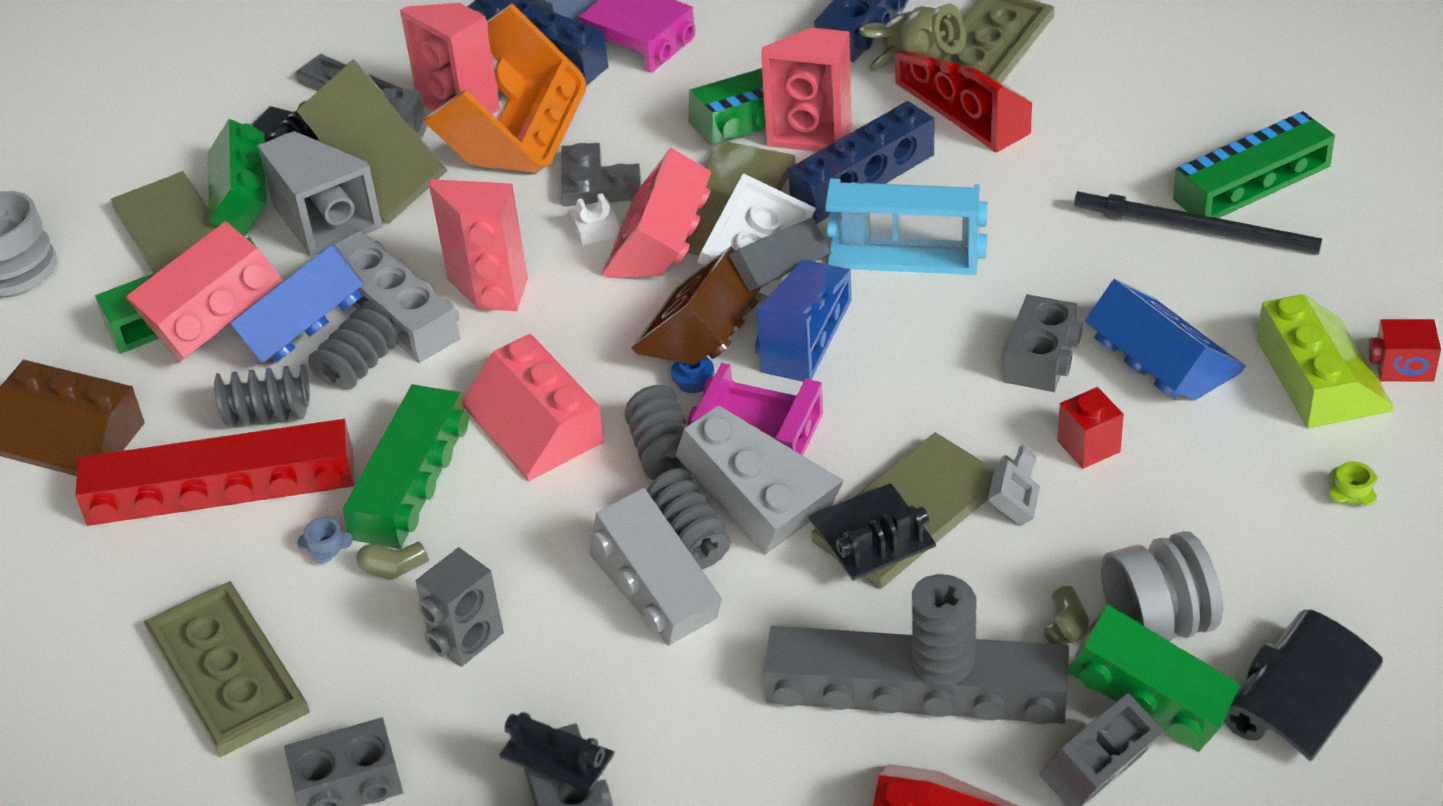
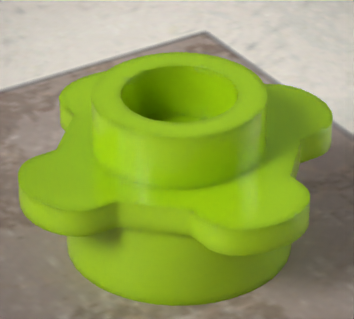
M1346 462L1331 470L1330 479L1334 481V487L1330 489L1329 496L1333 501L1348 504L1360 503L1364 506H1370L1376 502L1377 494L1373 491V485L1377 483L1378 478L1369 466L1360 462Z

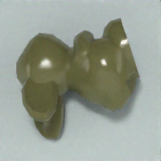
M952 3L939 6L938 8L916 7L912 12L895 15L886 24L870 23L859 29V33L862 36L884 38L886 50L869 66L870 71L877 70L891 58L895 57V52L900 49L905 50L907 53H917L942 60L947 55L958 54L963 51L967 39L962 14Z

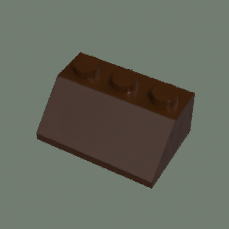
M730 246L675 287L631 347L636 354L695 365L707 355L714 359L727 349L731 344L728 337L732 336L745 323L742 317L757 305L758 300L755 296L761 289L760 287L751 292L747 290L729 256L735 249Z
M23 359L0 386V456L77 476L78 457L123 451L145 424L133 386Z

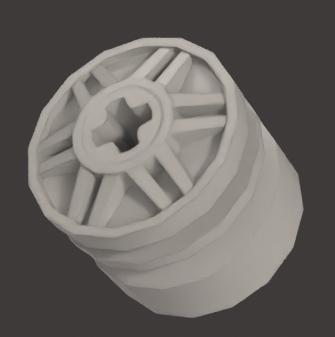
M0 191V296H11L28 291L42 283L53 272L57 259L54 248L50 244L48 234L43 230L42 220L33 200L25 193Z
M1190 531L1171 534L1169 539L1161 537L1153 539L1149 546V551L1143 545H1132L1104 555L1101 564V579L1106 604L1166 640L1171 641L1174 632L1179 637L1189 638L1194 636L1196 632L1206 633L1216 630L1221 624L1223 604L1217 574L1208 552L1201 541Z

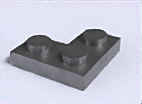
M576 143L574 145L561 146L562 199L564 207L576 206L577 200L581 198L585 205L597 203V197L600 193L605 196L609 203L633 200L636 191L641 186L639 163H619L612 166H602L600 143Z

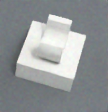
M602 193L598 194L597 203L585 206L581 198L577 200L576 208L570 209L571 222L582 246L617 237L620 231L619 222L609 201L606 200Z

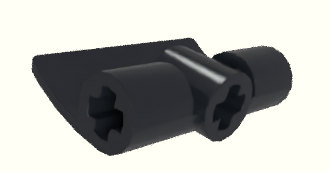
M1302 610L1274 645L1267 642L1257 652L1249 668L1247 680L1236 693L1224 721L1233 733L1249 741L1261 739L1270 728L1296 748L1308 761H1313L1382 667L1383 657L1359 636L1340 623L1320 612Z

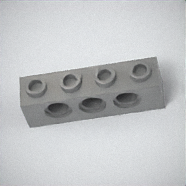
M360 230L335 244L364 282V285L358 289L362 297L352 305L356 309H359L360 305L365 301H374L381 305L390 315L393 327L397 331L399 337L397 344L418 363L460 340L457 326L459 314L454 304L449 299L443 300L437 295L426 280H419L413 275L402 260H395L389 255L379 241L371 240Z

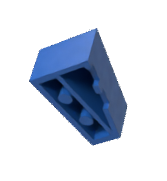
M803 259L757 308L758 335L755 343V352L760 354L761 373L804 382L805 379L812 380L852 301L851 269Z

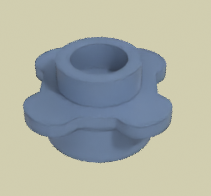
M320 517L307 524L304 534L298 538L297 544L300 550L309 551L313 555L315 562L327 563L340 552V549L350 547L353 539L349 532L341 531L337 520L330 517Z

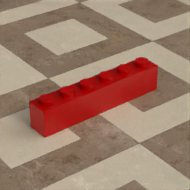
M343 418L78 457L75 496L86 525L91 526L354 487L353 447L346 420Z

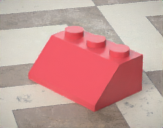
M461 3L405 6L400 9L415 90L421 91L423 106L435 111L466 89L491 114L499 111L498 85L495 80L493 54L490 49L488 23L485 16Z
M808 28L764 46L761 50L767 146L818 152L850 134L852 128L849 31Z
M670 147L636 191L602 274L608 278L662 276L672 263L679 265L690 247V244L685 242L686 237L689 238L700 221V216L696 214V211L703 207L709 197L711 190L706 185L712 171Z
M431 179L429 188L447 279L477 309L518 311L528 281L513 184Z
M225 221L125 298L180 363L279 286L284 280L261 251Z
M531 333L493 351L462 400L463 408L528 481L604 443L599 405Z

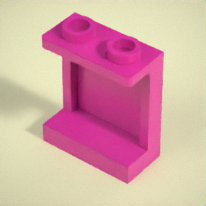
M599 0L579 16V22L603 30L605 42L610 40L641 52L644 56L645 70L649 72H654L695 37L696 28L693 7L677 0Z
M721 363L715 376L707 379L703 398L698 407L694 406L691 409L687 426L719 405L803 456L823 415L822 382L805 379L798 394L792 395L736 383L732 380L731 365Z

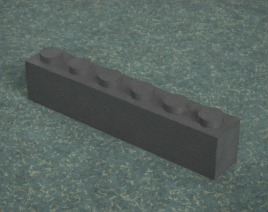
M771 626L763 671L766 703L784 706L803 705L830 707L836 710L860 709L883 713L929 714L935 717H973L989 721L1001 719L1029 721L1036 724H1065L1068 672L1066 671L1068 669L1069 645L976 639V662L972 672L964 680L953 685L936 686L925 683L916 675L912 667V635Z

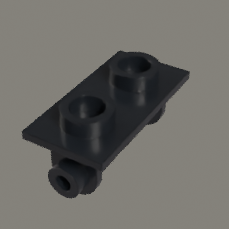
M521 712L518 715L510 714L505 722L504 731L510 734L511 738L499 754V757L590 793L615 753L613 750L598 745V741L590 737L586 740L563 730L555 729L550 725L531 719L529 713Z

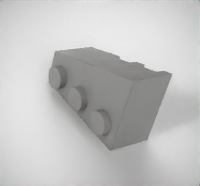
M719 405L684 428L675 454L764 554L770 552L811 522L809 515L831 507L844 481Z
M644 487L596 512L593 533L591 534L590 556L643 615L645 622L653 633L659 634L668 645H671L717 619L722 597Z

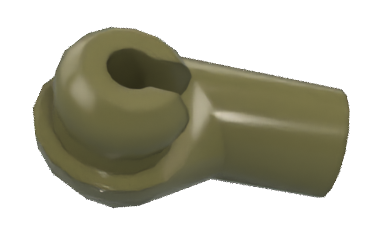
M419 541L400 551L372 543L364 545L357 553V561L362 570L387 580L396 579L429 561L427 552Z
M1063 586L1058 588L1052 595V600L1059 613L1054 617L1055 622L1047 625L1044 629V635L1050 644L1066 645L1068 642L1073 644L1083 635L1089 625L1088 616L1074 588Z

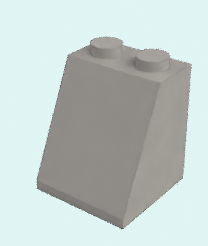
M295 131L258 145L273 206L310 257L319 254L331 244H336L360 230L364 234H368L383 227L370 167L366 161Z

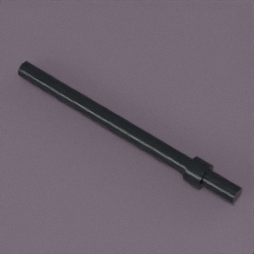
M1077 191L1074 200V207L1103 212L1107 218L1122 220L1123 217L1134 218L1318 255L1323 238L1127 201V196L1112 193L1106 197Z

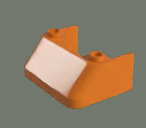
M511 3L487 21L490 49L493 57L497 60L494 67L495 80L498 90L509 98L499 120L465 89L426 116L424 122L470 165L537 173L552 163L586 92V81L580 70Z

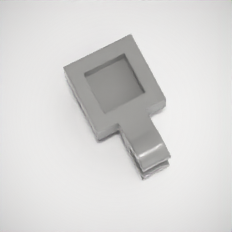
M1024 445L1019 446L1014 460L1007 455L1001 458L999 465L994 468L988 495V501L1019 526L1034 519L1040 485L1030 478L1036 463V455Z

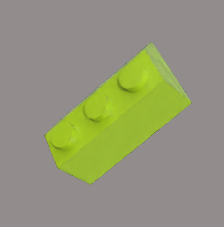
M1305 294L1262 302L1257 342L1308 429L1393 411L1394 404L1338 316Z

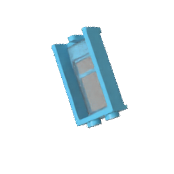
M830 178L826 200V211L830 212L827 236L832 239L830 247L832 253L828 259L829 265L853 270L977 275L978 258L986 259L987 234H979V227H987L988 202L980 201V184H974V188L876 183L858 184L841 183V179Z

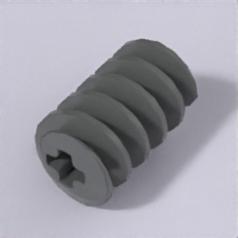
M374 301L363 302L359 309L349 316V319L339 325V329L329 335L328 340H325L318 346V350L309 355L308 363L312 372L329 385H338L349 390L357 385L358 379H362L367 375L368 368L375 367L378 364V358L386 356L388 349L398 343L399 337L388 312Z
M305 365L300 366L299 375L296 378L293 377L289 366H284L281 379H276L272 368H266L264 381L258 380L255 370H249L246 383L241 382L237 371L231 372L230 382L227 385L224 384L220 373H216L214 380L216 405L226 426H235L239 417L244 425L252 424L256 415L261 423H269L273 412L279 421H287L290 410L296 419H304L310 400V386Z
M652 385L636 392L627 402L624 412L638 457L642 462L644 473L654 481L659 475L671 469L681 468L688 470L675 456L683 430L687 427L685 417L682 415L681 406L677 402V395L672 388L665 385Z
M681 468L671 469L659 475L652 481L646 491L700 568L705 569L714 565L727 553L732 542L729 536L725 534V524L717 517V512L709 505V500L701 493V488L694 482V478L688 470Z
M935 574L926 576L918 581L912 590V667L916 675L925 683L936 686L953 685L964 680L972 672L976 662V595L971 586L962 579L952 575Z

